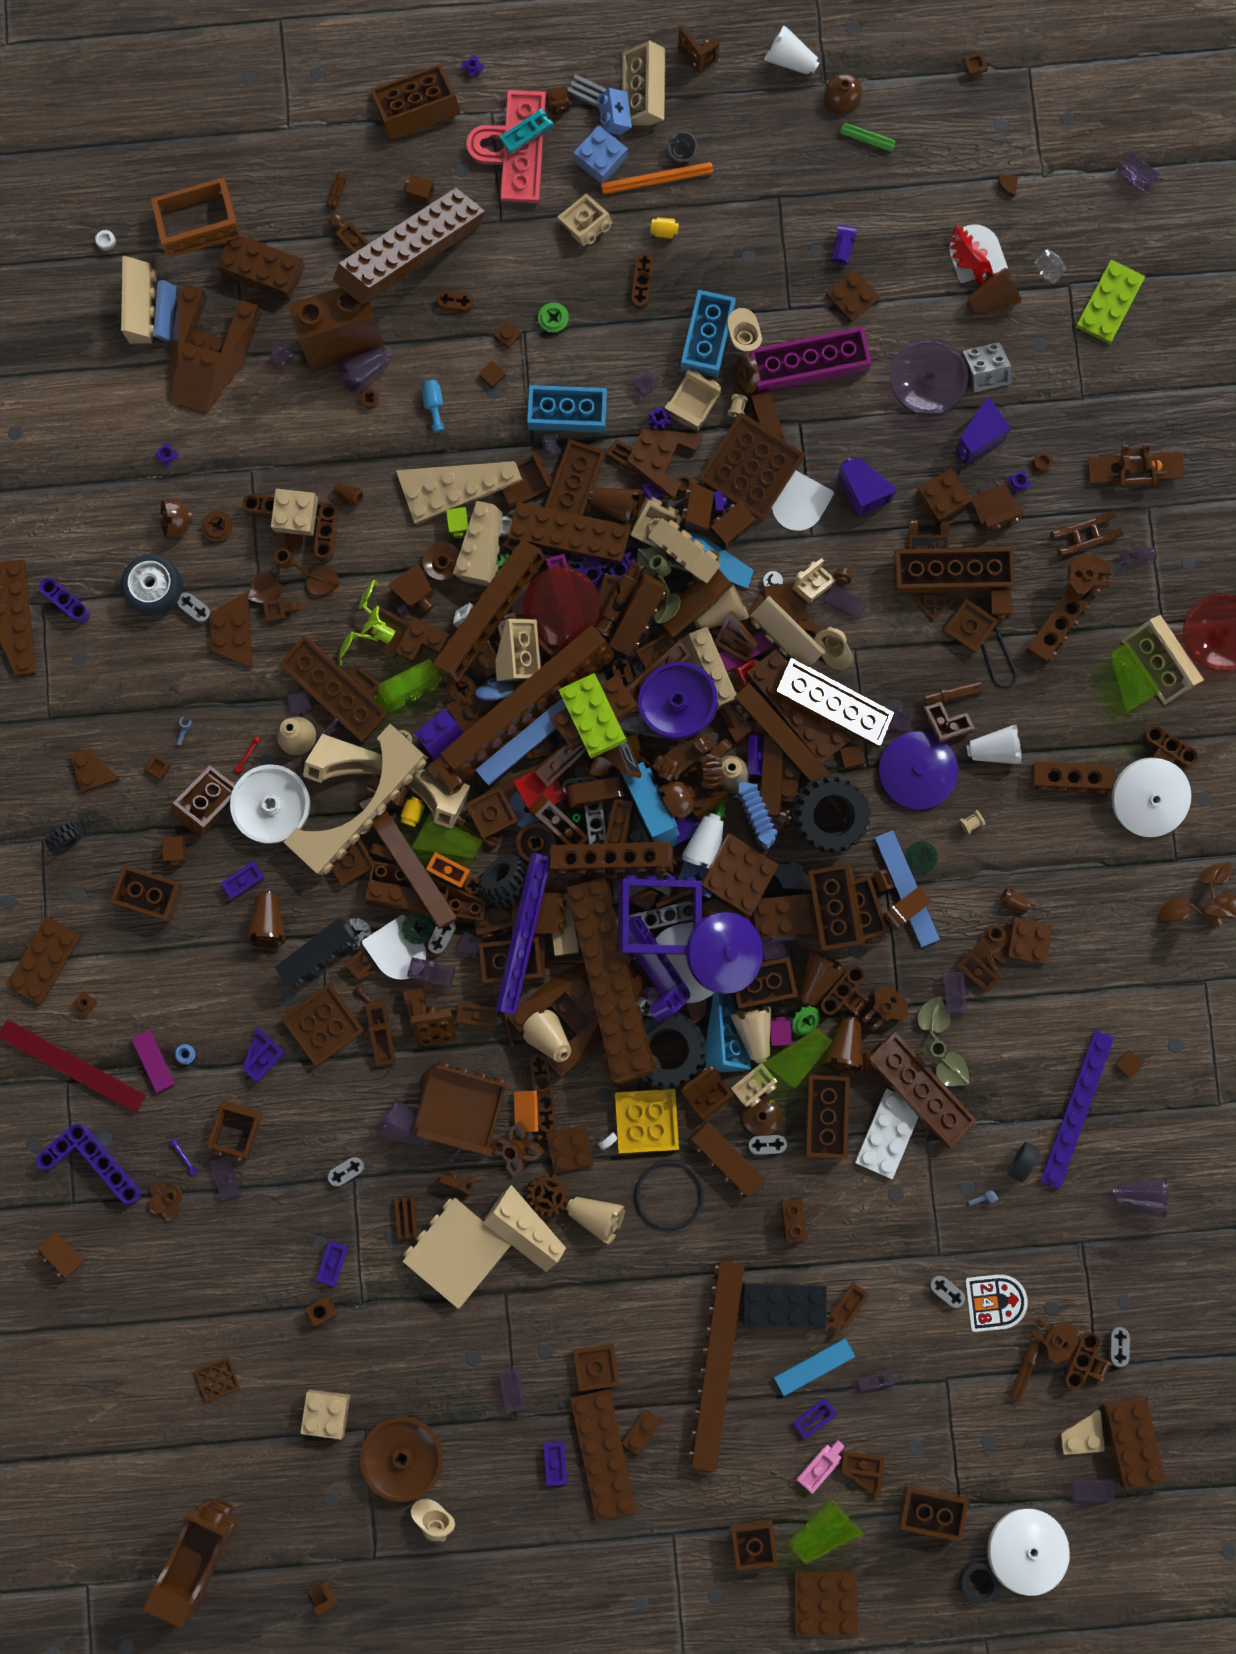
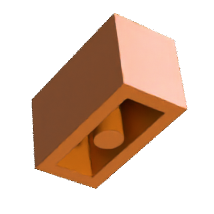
M436 852L426 868L428 873L461 890L464 889L465 881L472 874L471 870Z

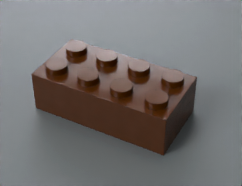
M242 235L240 238L226 242L216 265L221 275L290 301L305 268L302 258Z
M844 864L808 871L822 951L865 944L852 865Z
M807 1076L805 1157L847 1159L850 1077Z
M1138 1396L1102 1404L1120 1487L1128 1490L1166 1482L1147 1398Z

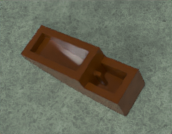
M386 999L368 1002L365 1008L376 1066L396 1063Z

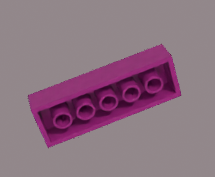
M864 327L760 347L749 352V356L755 359L759 370L757 393L870 371L872 364Z

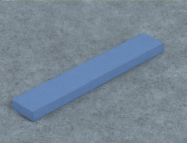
M561 698L476 769L488 785H491L557 730L550 718L567 708L563 699Z
M892 830L874 839L899 898L902 900L914 891L917 885ZM926 907L909 919L920 947L940 940Z

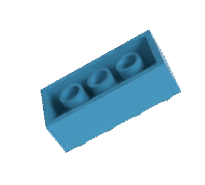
M698 290L682 356L681 370H695L702 375L719 377L729 334L728 318L735 309L736 298Z
M529 385L528 430L605 433L607 388Z
M643 762L638 764L642 774L641 778L625 775L621 771L626 789L635 803V808L651 842H669L672 846L679 844L677 836L680 835L677 829L678 826L674 817L670 815L669 809L661 796L662 793L659 791V786L653 779L654 776L650 767L646 769Z

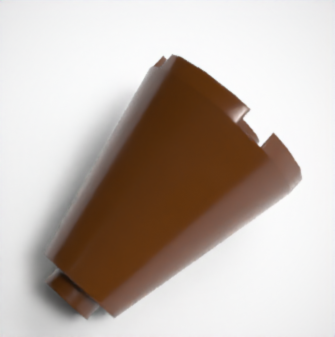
M1006 267L967 297L968 302H966L970 313L974 312L975 315L1022 303L1014 281L1009 278L1011 275Z
M595 488L594 491L590 492L588 501L591 507L621 524L629 525L633 528L634 521L638 518L637 515L644 503V497H641V494L644 492L639 489Z
M263 891L262 894L257 896L245 941L247 944L251 941L253 946L272 948L275 947V943H280V946L286 943L278 896L272 891Z
M810 950L798 994V998L801 999L800 1003L806 1007L808 1005L816 1006L846 970V967H842L841 963L824 954L820 957L817 955L818 952Z
M846 1017L841 1020L824 1058L823 1066L828 1065L827 1069L843 1074H849V1071H855V1074L862 1073L861 1023L857 1021V1018Z

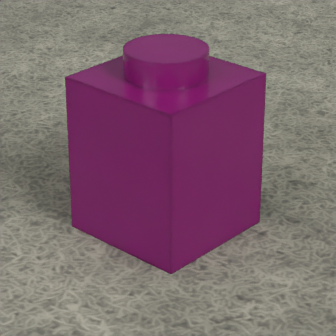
M776 1017L774 1021H771V1047L792 1045L791 1022L786 1021V1017Z

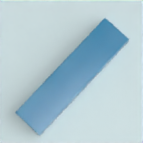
M846 1338L775 1376L774 1379L782 1394L786 1396L849 1361L855 1355Z

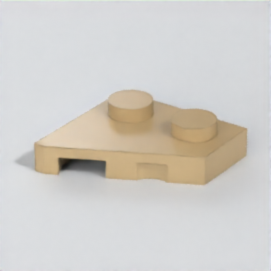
M1100 1410L1094 1411L1090 1416L1081 1419L1074 1426L1060 1433L1062 1454L1105 1451Z

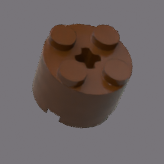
M541 823L529 824L523 827L517 835V850L520 856L527 861H530L531 853L551 857V845H558V839L555 833L546 825ZM540 838L541 846L534 849L535 844L533 840H539Z

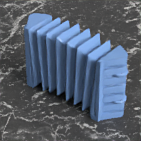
M741 782L737 790L738 801L743 803L741 808H745L743 813H748L746 818L750 819L748 824L753 825L751 830H755L753 834L757 835V845L763 850H767L774 844L778 832L776 829H772L774 824L770 823L771 817L767 816L768 810L764 809L765 803H762L763 797H760V791H757V784Z

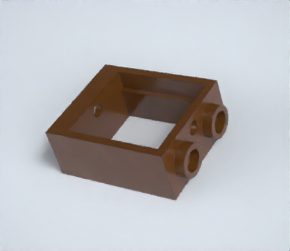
M222 1100L207 1145L208 1148L212 1149L211 1153L220 1156L227 1153L231 1155V1159L241 1162L243 1158L249 1160L263 1113ZM227 1111L254 1119L244 1152L217 1145Z

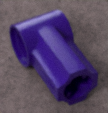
M838 225L835 239L836 245L832 256V261L836 264L848 265L857 228Z

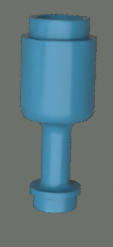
M437 380L425 381L422 383L421 391L425 409L431 410L433 420L431 429L434 433L444 431V424L441 423L439 408L443 406L441 388Z

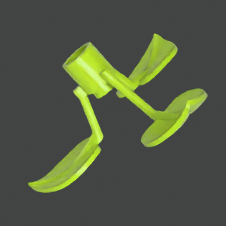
M373 580L364 591L358 607L359 609L363 608L370 614L368 621L363 626L361 634L352 631L342 643L338 657L339 665H341L343 655L356 637L372 639L374 641L379 639L389 644L395 633V630L386 626V623L379 619V606H376L372 611L367 607V600L373 586L379 584L376 580ZM372 627L373 630L371 633L374 634V636L365 635L364 633Z

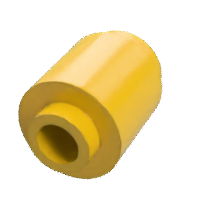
M657 217V219H652L651 235L673 239L674 235H678L679 224L675 223V219Z
M412 797L411 800L407 799L400 815V822L415 828L416 823L419 824L425 805L422 804L423 801Z

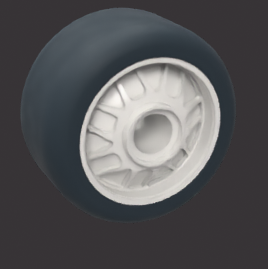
M149 554L140 556L129 563L122 575L121 588L125 599L135 610L145 615L158 616L171 611L178 604L177 602L183 593V581L177 568L168 559L159 555ZM155 580V584L152 587H147L150 581Z

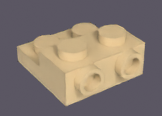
M585 194L557 217L559 222L571 232L572 237L583 247L586 244L594 243L596 236L601 232H607L612 224L609 213L588 194Z
M654 497L651 500L646 498L637 515L638 518L630 531V535L653 547H660L648 537L661 518L667 522L672 520L679 525L682 517L678 515L679 511L671 506L668 509L661 506L663 502Z

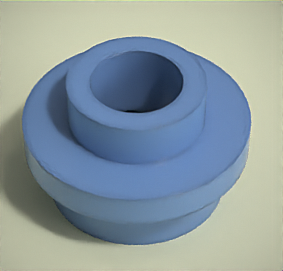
M180 1045L175 1051V1058L181 1064H189L195 1058V1050L190 1045ZM184 1051L189 1052V1056L187 1058H183L182 1053Z

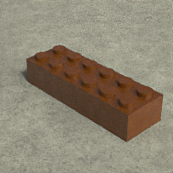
M1013 547L895 550L893 554L894 593L1012 590L1015 586Z

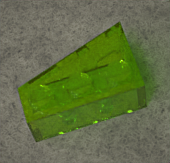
M1128 642L1111 652L1110 659L1126 715L1158 695L1161 690Z
M428 659L380 683L373 698L391 714L409 702L420 698L424 693L436 690L442 678L431 660Z
M430 813L412 846V850L430 854L436 852L442 856L475 861L484 846L483 841L455 826L450 829L433 823L434 816Z
M815 1029L763 1063V1065L793 1089H796L833 1041L820 1030Z
M831 1498L788 1541V1544L802 1561L807 1564L829 1553L830 1550L847 1544V1541L864 1535V1533Z

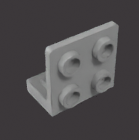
M999 342L963 351V356L972 373V389L974 392L1011 384V364Z

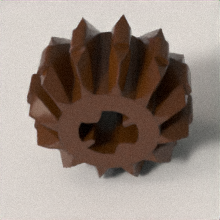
M712 754L701 756L697 766L700 785L708 789L719 787L722 784L723 778L721 759L717 755Z

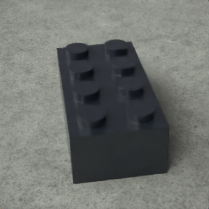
M338 918L274 968L288 987L297 988L300 986L302 988L310 982L309 978L311 976L321 974L326 969L325 966L328 963L338 961L342 957V952L345 950L350 951L358 945L356 942L360 938L347 920Z
M744 1282V1325L826 1328V1285Z

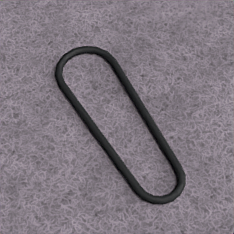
M995 626V631L999 637V640L1002 644V647L1006 653V656L1014 672V680L1010 684L1002 685L997 682L986 650L985 643H983L982 646L993 681L999 687L1007 688L1014 685V683L1016 682L1017 671L1003 642V639L999 633V630L997 626Z

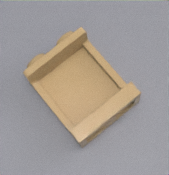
M687 370L686 376L672 400L668 401L665 406V412L671 413V418L698 432L720 396L721 387L714 380L708 381L703 378L701 373L695 370Z

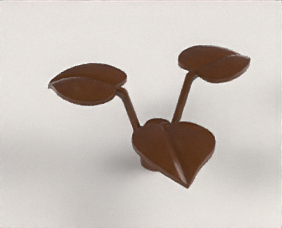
M274 532L271 539V547L275 552V560L278 563L276 565V578L268 572L258 574L251 583L248 599L262 604L265 601L278 599L283 591L282 585L278 582L281 568L288 569L291 566H295L304 575L309 577L306 582L307 589L316 596L326 595L338 588L340 584L339 578L330 567L321 564L315 565L311 570V574L306 572L294 561L289 551L295 552L301 547L303 542L302 535Z
M1230 863L1214 864L1202 871L1200 881L1204 885L1210 884L1209 888L1212 897L1211 902L1205 905L1203 912L1193 904H1189L1188 898L1178 897L1170 900L1162 907L1158 915V922L1181 921L1190 914V909L1196 911L1202 919L1206 918L1209 926L1213 928L1222 925L1224 918H1236V896L1231 893H1224L1215 897L1214 884L1222 885L1230 878L1232 874Z

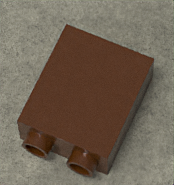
M341 287L287 304L299 343L312 372L385 349L370 301L362 305Z

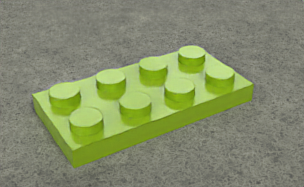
M1111 260L1076 328L1110 344L1145 276Z
M595 673L559 689L590 758L627 742Z

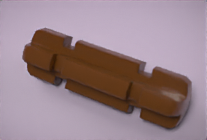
M337 172L336 180L330 192L331 197H328L327 206L335 209L338 206V200L345 186L344 183H346L348 178L345 172Z

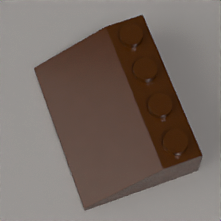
M441 64L370 89L390 140L461 114L456 95Z

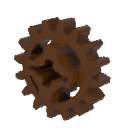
M546 1173L545 1178L538 1175L539 1181L532 1180L534 1186L527 1188L532 1191L531 1194L527 1195V1198H532L529 1206L535 1205L534 1212L541 1210V1216L548 1212V1216L551 1217L553 1211L558 1215V1209L565 1210L564 1202L569 1203L570 1201L566 1198V1195H570L571 1192L565 1190L569 1185L562 1184L563 1177L557 1180V1174L555 1173L552 1177L549 1176V1173ZM546 1181H553L559 1186L551 1187ZM538 1185H540V1195L535 1197V1191ZM544 1186L549 1191L554 1192L552 1195L553 1203L549 1198L545 1199L543 1197L546 1194ZM562 1192V1199L560 1203L557 1204V1195ZM539 1203H548L551 1208H544Z

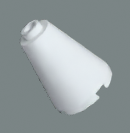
M785 26L779 31L764 59L769 63L807 75L810 72L814 73L819 64L817 62L818 57Z
M1012 725L971 740L970 745H967L968 757L972 756V759L975 761L1022 764L1017 725Z
M709 813V816L703 817L682 853V860L699 866H706V868L710 867L722 845L723 821L720 820L721 816Z

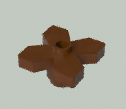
M522 1121L517 1122L509 1129V1139L500 1136L490 1144L496 1155H503L504 1159L507 1160L506 1168L512 1176H516L525 1169V1159L535 1161L544 1154V1150L538 1143L526 1142L528 1129Z

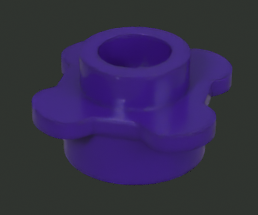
M472 55L469 60L462 62V68L466 69L469 77H474L484 70V65L478 61V56Z
M164 444L155 453V458L161 460L163 465L168 467L174 459L178 458V452L173 451L169 444Z
M1019 471V473L1008 477V482L1012 484V490L1015 493H1019L1024 488L1028 489L1031 485L1024 471Z

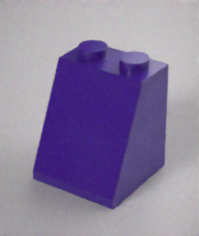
M989 397L985 399L956 447L957 457L964 461L966 465L1005 441L1011 429Z
M859 457L856 459L849 458L842 462L838 478L857 517L893 501L897 491L896 488Z
M445 709L414 733L418 743L433 760L464 734Z

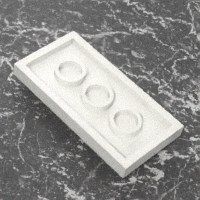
M885 1089L855 1161L856 1164L890 1179H893L919 1117L896 1092Z

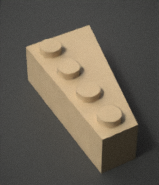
M661 518L648 537L688 571L708 583L722 565L716 560L718 556L709 549L705 552L703 550L705 546L696 539L694 542L691 541L692 536L684 529L680 532L678 530L680 526L674 521L670 520L667 522Z
M512 1185L499 1196L483 1221V1224L546 1272L558 1263L566 1249Z

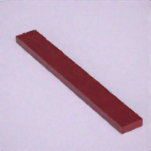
M7 1019L0 1032V1039L135 1113L138 1112L147 1096L143 1092Z

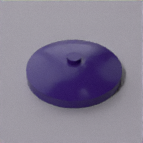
M688 662L668 663L654 670L644 681L639 693V711L646 725L657 735L675 740L690 738L703 731L713 720L718 707L717 689L710 675L701 667Z
M909 732L894 739L884 750L879 762V780L886 795L897 805L910 810H927L938 806L951 794L958 778V764L952 749L946 742L938 744L935 736L930 733Z
M714 913L703 918L693 928L687 941L686 959L689 970L702 987L712 992L734 993L744 989L755 979L762 964L763 948L757 930L746 918L735 913Z

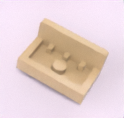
M822 558L817 562L813 561L806 571H800L794 578L795 584L792 589L809 604L836 581L832 575L822 568L824 563Z
M761 1063L730 1089L745 1107L748 1105L753 1107L761 1101L760 1095L764 1092L768 1095L776 1088L774 1084L777 1080Z

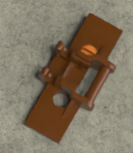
M1150 443L1144 444L1141 449H1129V445H1122L1121 455L1088 457L1090 484L1119 482L1120 488H1125V486L1152 484V486H1157V480L1183 479V452L1149 453ZM1118 464L1122 470L1120 473H1113L1111 466ZM1148 473L1150 476L1125 478V474Z

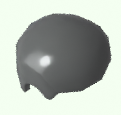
M684 131L671 137L667 145L669 157L675 162L680 163L692 159L697 149L696 139L691 133Z

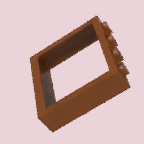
M224 177L151 198L161 245L167 259L241 237L230 192ZM223 196L229 220L174 236H166L162 218L163 213Z

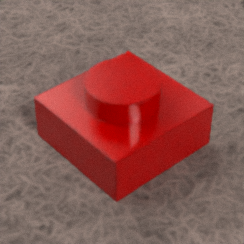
M751 659L749 662L735 667L742 686L752 683L745 673L756 665L755 660Z

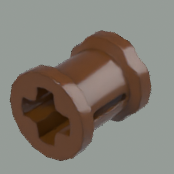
M469 877L464 884L466 892L473 896H479L482 893L479 887L475 891L469 888V886H472V882L479 885V879L477 877Z

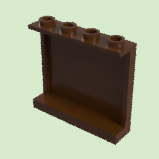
M440 1061L438 1065L431 1064L411 1134L492 1156L493 1148H490L506 1088L510 1089L511 1086L506 1085V1080L494 1077L493 1081L486 1079L487 1075L475 1072V1075L468 1074L469 1070L457 1067L456 1070L450 1069V1064Z

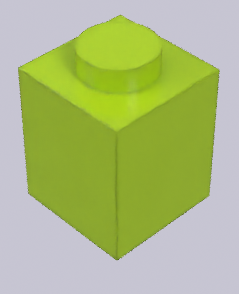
M466 507L447 509L450 536L455 539L465 538L469 526Z

